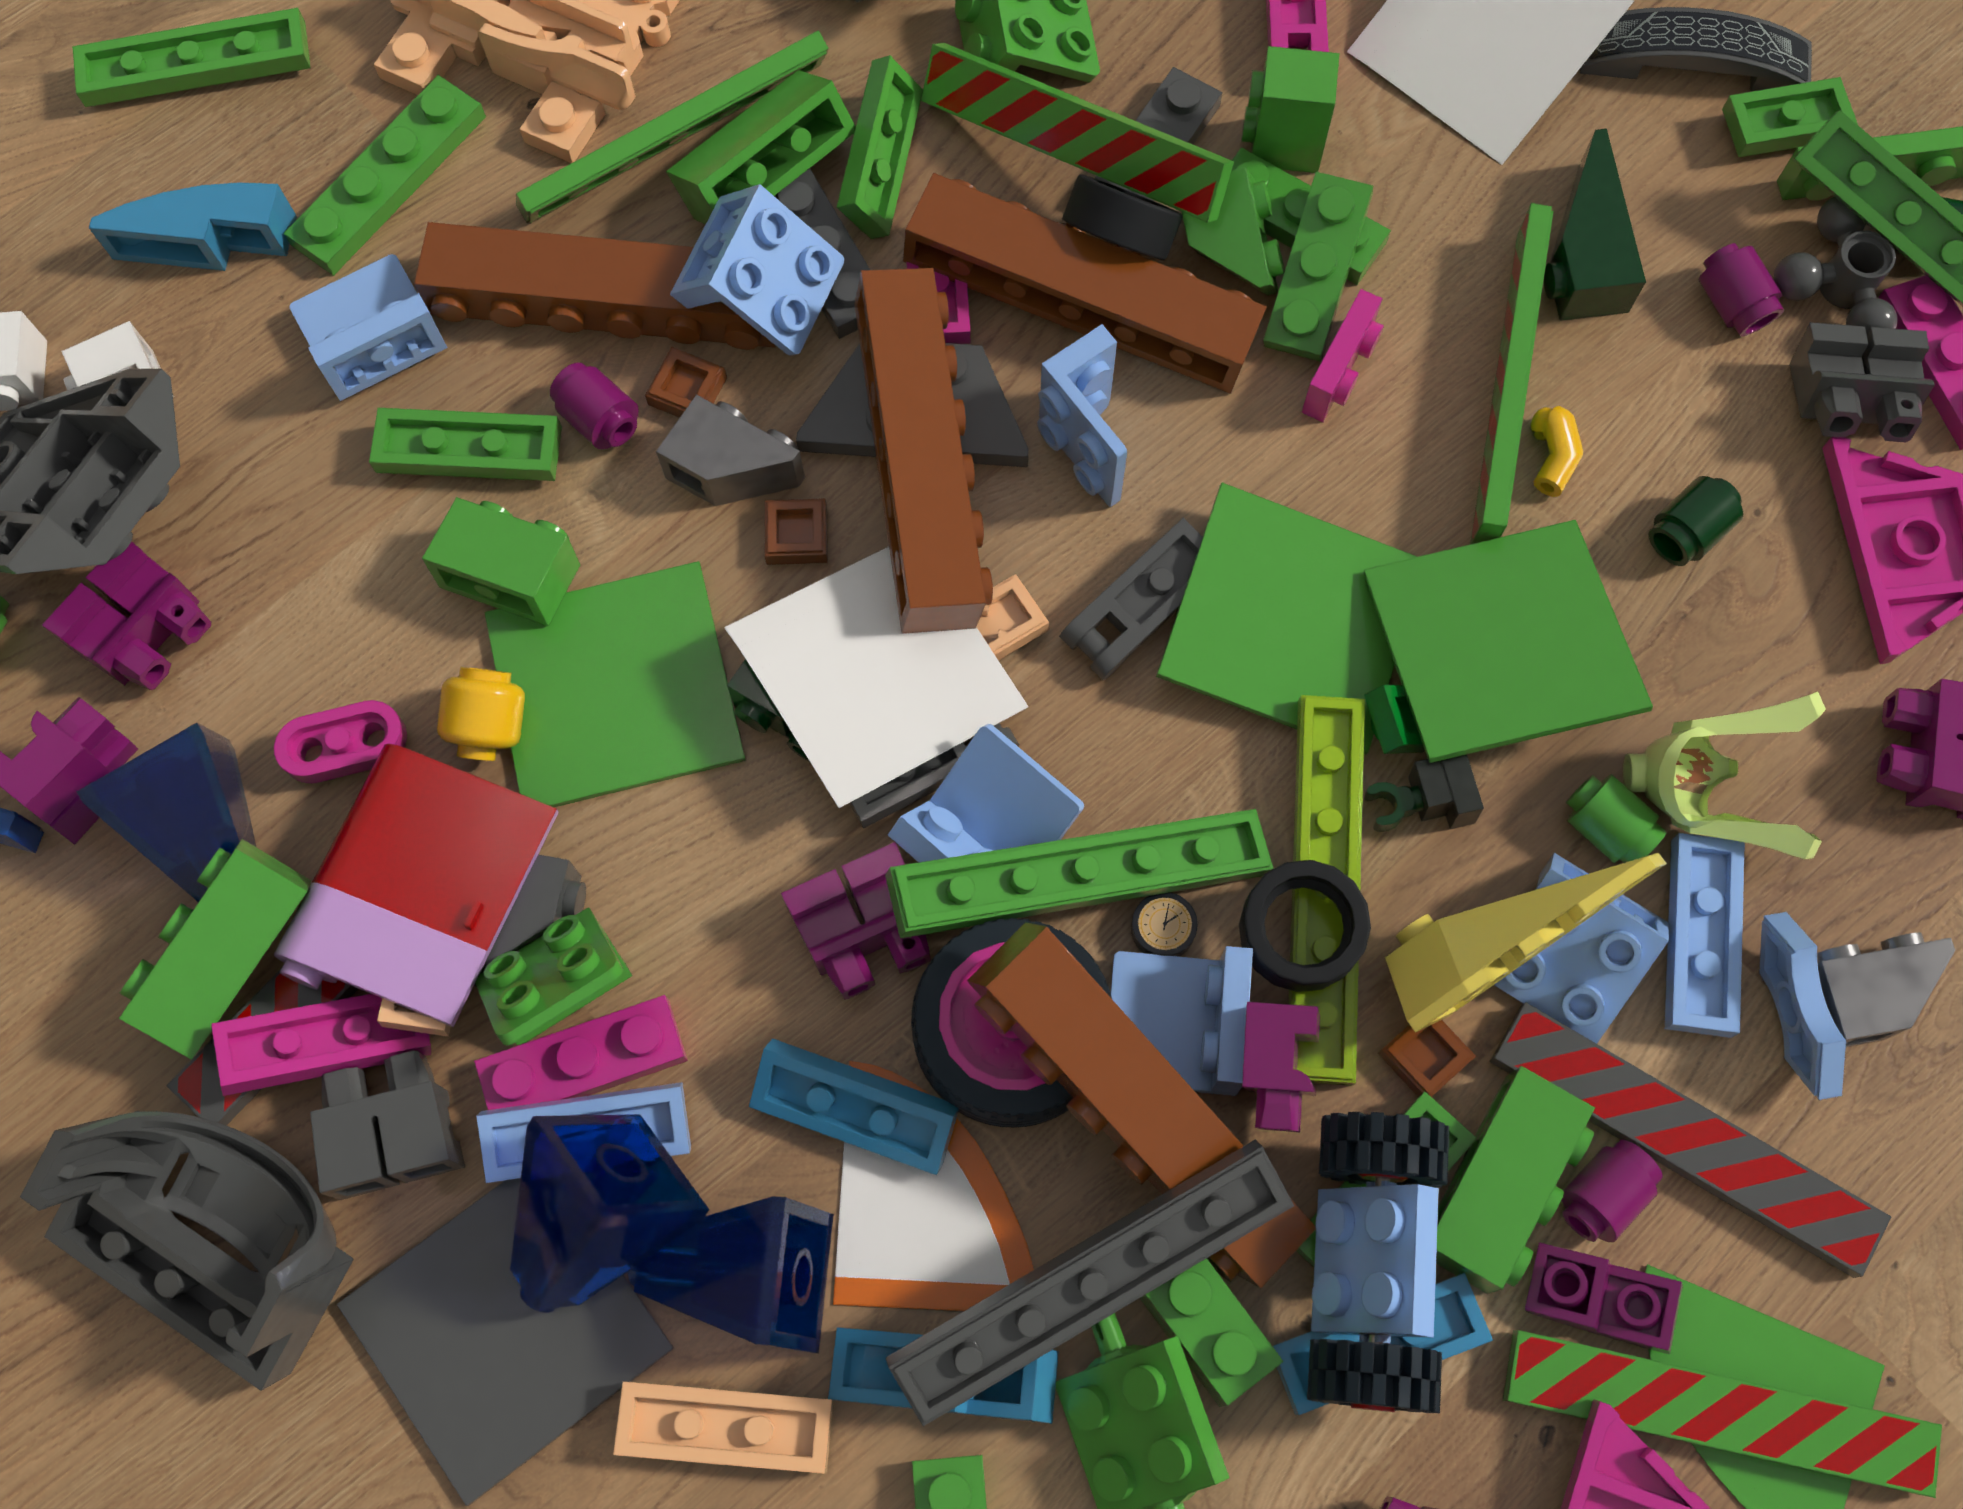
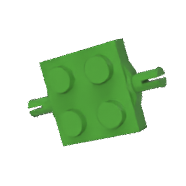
M1115 1313L1093 1325L1091 1328L1101 1356L1095 1358L1084 1371L1056 1381V1390L1097 1509H1185L1183 1502L1189 1500L1198 1490L1216 1485L1230 1477L1179 1338L1175 1336L1150 1346L1133 1344L1127 1347Z

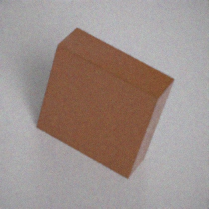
M671 347L645 394L649 406L679 418L696 394L714 404L727 380L726 370L722 366Z
M825 498L765 500V560L767 565L828 563L827 504Z
M1443 1020L1416 1033L1408 1025L1378 1053L1418 1097L1424 1091L1432 1097L1476 1057Z

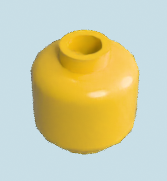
M460 667L458 677L448 678L442 684L437 733L444 741L458 745L457 757L495 761L497 749H508L519 743L525 693L520 686L511 683V673Z

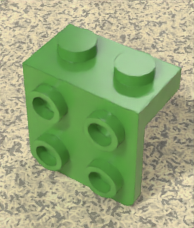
M955 0V14L959 20L964 51L1012 71H1015L1020 65L1085 82H1091L1100 73L1086 0Z
M588 907L576 915H567L554 921L547 927L541 937L520 950L505 952L497 956L487 965L484 972L479 974L475 984L499 1040L503 1045L516 1043L518 1046L528 1042L632 977V974Z

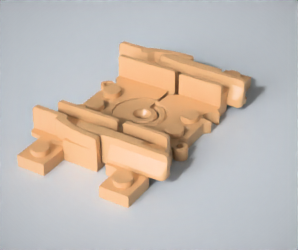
M390 0L395 10L408 16L374 63V67L380 79L419 95L437 75L444 77L456 57L476 66H479L487 57L492 73L542 94L519 129L524 143L564 161L573 163L606 115L603 104L618 110H624L635 99L636 95L630 76L644 56L641 43L644 39L649 46L661 47L670 40L671 32L667 16L671 15L680 0Z

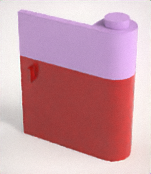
M385 744L274 953L276 958L285 963L280 974L315 990L318 989L322 980L330 983H336L339 980L454 1027L559 813L558 810L407 748L394 744Z

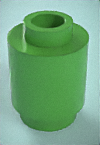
M1612 774L1602 782L1594 775H1591L1566 801V804L1574 810L1568 817L1567 822L1613 863L1618 860L1626 863L1648 856L1667 834V831L1656 822L1659 815Z

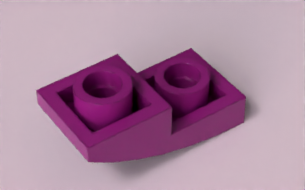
M1539 1242L1525 1311L1597 1335L1670 1354L1683 1284L1681 1281L1612 1265L1609 1259Z

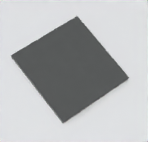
M554 1173L503 1181L337 1303L342 1314L466 1506L471 1505L620 1391L623 1381H633L674 1349Z

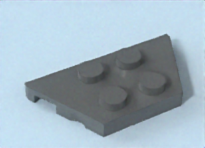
M860 343L797 432L796 443L800 452L876 457ZM945 343V345H954L957 356V377L955 382H951L954 399H962L965 406L966 429L964 436H960L962 453L971 454L974 464L1028 467L1029 448L982 345Z

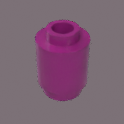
M1732 243L1717 250L1704 261L1703 264L1706 270L1700 275L1698 280L1727 328L1735 327L1740 337L1750 335L1764 328L1784 312V308L1779 302L1782 293L1753 246L1739 249L1736 243Z
M573 363L565 367L553 380L550 387V397L555 402L557 413L595 448L608 449L618 447L626 443L633 436L637 428L638 405L598 368L593 366L587 367L583 363Z
M1619 1140L1613 1147L1605 1146L1564 1189L1561 1201L1566 1209L1562 1212L1563 1217L1577 1234L1588 1241L1595 1242L1599 1238L1606 1242H1615L1657 1196L1658 1190L1656 1185L1663 1178L1662 1171L1649 1154L1632 1142Z

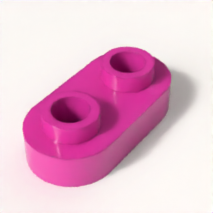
M368 700L301 716L289 721L277 734L274 743V755L280 767L295 780L309 784L319 783L371 770L385 744H394L405 748L407 730L403 720L389 705L380 701ZM385 731V736L381 743L376 746H367L368 737L373 732ZM322 746V753L316 760L305 761L306 753L310 748Z

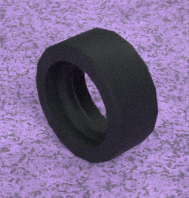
M1082 174L1078 175L1062 220L1071 226L1118 246L1152 258L1165 260L1183 215L1146 197Z
M1313 860L1286 862L1265 873L1245 900L1239 921L1242 948H1253V969L1274 986L1295 992L1322 990L1344 978L1364 954L1371 931L1368 903L1356 883L1335 866ZM1308 888L1323 893L1334 902L1342 916L1344 931L1340 946L1331 957L1318 964L1300 965L1287 961L1274 951L1267 939L1265 918L1268 908L1277 896L1290 889Z

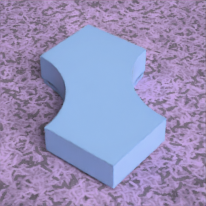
M1787 912L1765 915L1761 930L1759 974L1769 988L1779 1014L1784 1038V1059L1819 1100L1842 1096L1846 1040L1834 1023L1823 995L1818 972L1817 945Z

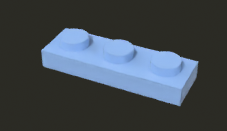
M1678 833L1671 840L1668 916L1669 942L1667 944L1664 1029L1732 1038L1740 1033L1745 842Z
M682 1082L485 1110L476 1116L486 1183L689 1154L691 1151Z

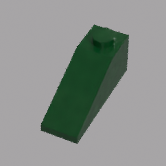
M1607 128L1594 131L1583 155L1550 263H1547L1545 267V293L1549 299H1555L1560 321L1629 313L1646 283Z

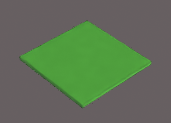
M1222 482L1219 486L1156 677L1297 729L1298 700L1301 695L1365 699L1364 694L1382 685H1389L1395 663L1364 577V569L1417 556ZM1366 700L1364 755L1368 754L1374 736L1370 723L1371 715Z
M1576 520L1364 569V577L1429 763L1650 712L1653 709V704Z
M699 561L566 592L549 626L501 609L484 612L496 671L511 673V683L520 686L525 693L521 738L516 746L511 747L519 793L551 807H558L746 761L732 698L727 687L728 681Z

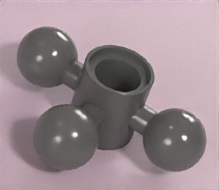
M1833 197L1823 204L1817 216V227L1821 235L1825 239L1838 244L1839 249L1830 262L1821 264L1811 254L1803 252L1793 253L1779 262L1774 271L1773 280L1780 289L1782 296L1792 301L1808 299L1820 289L1823 297L1829 303L1839 308L1851 309L1846 318V325L1865 326L1866 335L1871 327L1896 329L1898 318L1894 307L1889 302L1876 298L1875 290L1895 264V250L1884 236L1872 231H1863L1866 223L1836 197Z

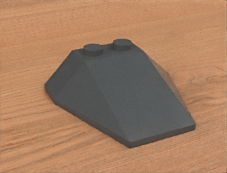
M127 369L2 414L0 417V572L24 574L103 565L126 550L133 538L132 529L145 512L154 509L165 499L169 492V485L167 483L180 468L171 377L163 369Z

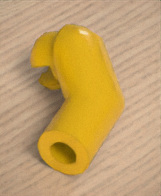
M1556 406L1553 409L1543 407L1533 415L1531 430L1535 432L1534 436L1536 439L1547 440L1550 454L1533 483L1541 493L1551 497H1558L1563 492L1582 459L1583 447L1575 416L1568 409L1561 406Z

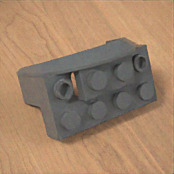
M135 1111L55 1130L20 1195V1198L38 1211L61 1203L44 1236L46 1239L260 1391L292 1373L354 1260L336 1247L335 1230L320 1199L305 1176L292 1163L274 1149L241 1131L218 1122L186 1114ZM189 1153L170 1192L164 1198L162 1188L179 1156ZM171 1211L203 1225L224 1238L238 1249L258 1272L249 1270L175 1218Z

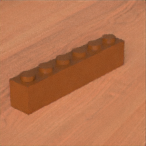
M936 173L932 174L905 229L903 262H909L919 266V268H933L934 272L948 276L952 282H955L956 279L967 283V288L1083 335L1088 334L1103 324L1117 341L1118 349L1229 394L1233 390L1267 308L1265 305L1252 301L1249 296L1240 291L1222 289L1197 279L1194 274L1185 269L1170 268L1145 258L1140 253L1090 236L1068 223L1060 224L1033 213L1021 203L1003 201L978 191L966 181L948 179Z
M434 222L427 223L414 285L430 314L450 322H461L466 318L490 320L499 325L513 328L521 327L524 324L551 326L556 330L566 333H577L582 331V329L605 331L627 339L637 338L640 335L667 337L681 344H694L698 341L720 342L742 350H751L758 346L776 348L775 344L723 302H714L687 309L670 295L694 247Z
M933 268L861 270L854 305L901 634L975 629L985 605H991L993 583L990 569L988 567H980L978 548L982 547L984 539L983 519L979 510H971L969 492L974 489L975 471L971 454L962 453L960 436L965 434L966 414L963 400L954 399L951 382H955L957 377V356L954 345H945L943 329L947 328L949 319L947 295L945 292H937Z
M1025 922L967 980L981 996L974 1004L978 1012L1001 1034L1005 1035L1010 1029L1027 1047L1021 1054L1023 1061L1048 1085H1052L1057 1079L1073 1097L1066 1105L1068 1110L1092 1134L1097 1135L1103 1130L1118 1146V1149L1112 1154L1113 1159L1140 1185L1148 1179L1162 1195L1243 1147L1242 1143L1047 926ZM1292 1200L1294 1207L1209 1256L1207 1259L1214 1269L1227 1281L1232 1282L1236 1276H1239L1261 1289L1316 1230V1226Z

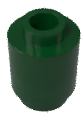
M1697 477L1655 516L1654 527L1648 533L1651 545L1662 558L1676 566H1685L1689 561L1701 560L1742 521L1743 509L1739 492L1731 483L1722 478Z

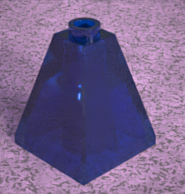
M199 723L191 725L77 791L80 799L89 809L197 902H199L208 889L197 882V879L219 847L232 854L241 839L256 847L235 749L229 739Z
M640 1114L533 1116L526 1128L510 1270L521 1286L520 1296L530 1308L539 1312L549 1313L559 1307L578 1306L701 1222L710 1209Z
M772 1196L641 1235L640 1244L635 1245L629 1255L627 1266L628 1279L630 1284L634 1286L635 1293L754 1344L819 1354L834 1214L787 1197Z

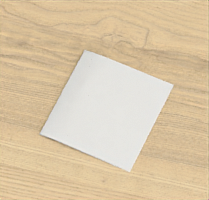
M1387 0L1347 52L1384 77L1499 164L1503 165L1635 0Z
M889 547L724 627L756 674L838 808L974 737L981 727L987 724L994 726L1029 707L977 627L975 629L901 634Z

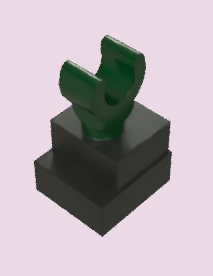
M1467 755L1429 763L1428 759L1416 761L1408 776L1411 787H1397L1388 782H1378L1369 786L1364 796L1366 801H1373L1379 798L1386 799L1394 807L1392 814L1380 816L1376 819L1373 829L1378 832H1385L1396 828L1402 818L1409 817L1415 812H1419L1421 822L1446 816L1451 830L1475 824L1484 809Z

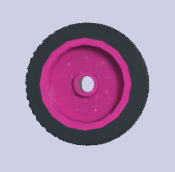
M1010 918L1007 920L997 919L984 922V924L973 926L951 939L939 950L923 972L912 1006L911 1026L913 1043L918 1062L927 1081L943 1100L959 1108L958 1112L975 1121L998 1127H1027L1047 1122L1067 1112L1068 1108L1066 1105L1073 1097L1057 1079L1052 1085H1048L1028 1067L1021 1058V1054L1027 1047L1013 1031H1008L1003 1035L987 1022L974 1006L981 996L967 980L1026 922L1047 926L1111 997L1109 987L1099 966L1081 944H1078L1075 939L1063 931L1054 929L1053 926L1038 921H1029V919Z

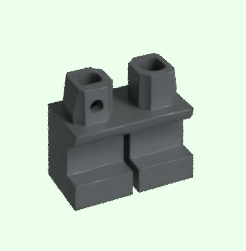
M1810 322L1789 364L1800 417L1817 419L1823 436L1845 438L1848 435L1854 434L1860 423L1878 424L1880 436L1885 441L1905 443L1910 441L1922 422V406L1935 385L1932 379H1924L1922 361L1929 350L1927 332L1871 327L1866 335L1865 326Z
M410 1051L384 1060L389 1091L373 1096L368 1095L365 1072L358 1067L344 1068L322 1075L321 1100L323 1109L310 1112L319 1192L321 1194L338 1200H344L400 1185L399 1180L408 1183L465 1168L461 1145L454 1138L448 1107L450 1099L448 1090L435 1083L433 1073L424 1054L419 1051Z

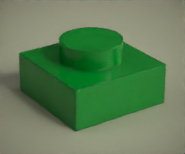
M1382 685L1364 694L1371 715V728L1375 737L1380 742L1383 754L1422 753L1425 751L1402 685Z

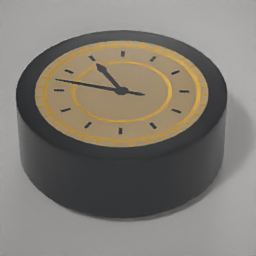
M1168 892L1148 896L1135 909L1131 923L1132 938L1142 953L1180 957L1188 951L1194 941L1198 927L1197 916L1190 903L1177 894Z

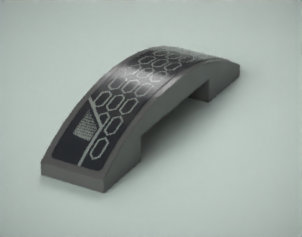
M1690 7L1627 10L1582 65L1580 74L1637 79L1642 66L1645 65L1750 76V91H1758L1811 82L1812 42L1800 34L1773 22L1729 11Z

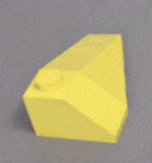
M1655 853L1447 916L1435 922L1429 914L1415 920L1396 935L1402 946L1385 957L1407 1022L1416 1033L1449 1017L1667 863L1659 853Z

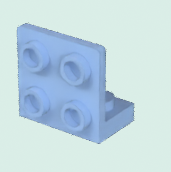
M758 184L719 197L670 295L687 309L721 301L787 355H796L801 352L844 264V257L762 185Z
M390 254L292 302L289 306L310 345L308 349L340 401L448 348L420 294H417L400 261L394 254Z
M1101 324L1042 363L1041 388L1038 393L1040 409L1037 426L1046 443L1055 451L1062 449L1074 463L1073 470L1075 476L1084 490L1091 496H1095L1098 493L1105 503L1112 507L1121 500L1127 449L1100 416L1109 405L1111 399L1117 341Z
M987 724L977 731L932 798L900 816L888 836L918 862L1057 841L1062 839L1082 812L1084 803L992 724Z
M1553 853L1539 875L1536 889L1589 873L1558 854ZM1622 895L1497 982L1495 986L1523 1004L1525 1002L1597 1044L1669 942L1668 922L1625 895Z
M1226 946L1220 960L1125 951L1116 952L1112 968L1110 992L1112 1000L1195 1092L1236 1096L1243 1083L1247 1002H1250L1253 948Z

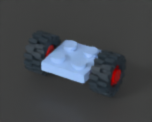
M1338 1112L1331 1113V1116H1322L1319 1158L1320 1176L1331 1178V1180L1338 1182L1349 1181V1184H1366V1187L1318 1189L1311 1331L1332 1335H1360V1342L1330 1339L1310 1340L1307 1400L1379 1412L1395 1413V1411L1400 1410L1419 1413H1440L1442 1352L1419 1347H1404L1390 1343L1391 1336L1434 1338L1439 1187H1442V1185L1446 1186L1448 1183L1449 1126L1443 1122L1431 1121V1119L1423 1117L1409 1118V1115L1396 1114L1395 1116L1384 1115L1382 1112H1371V1114H1363L1361 1112L1343 1114Z

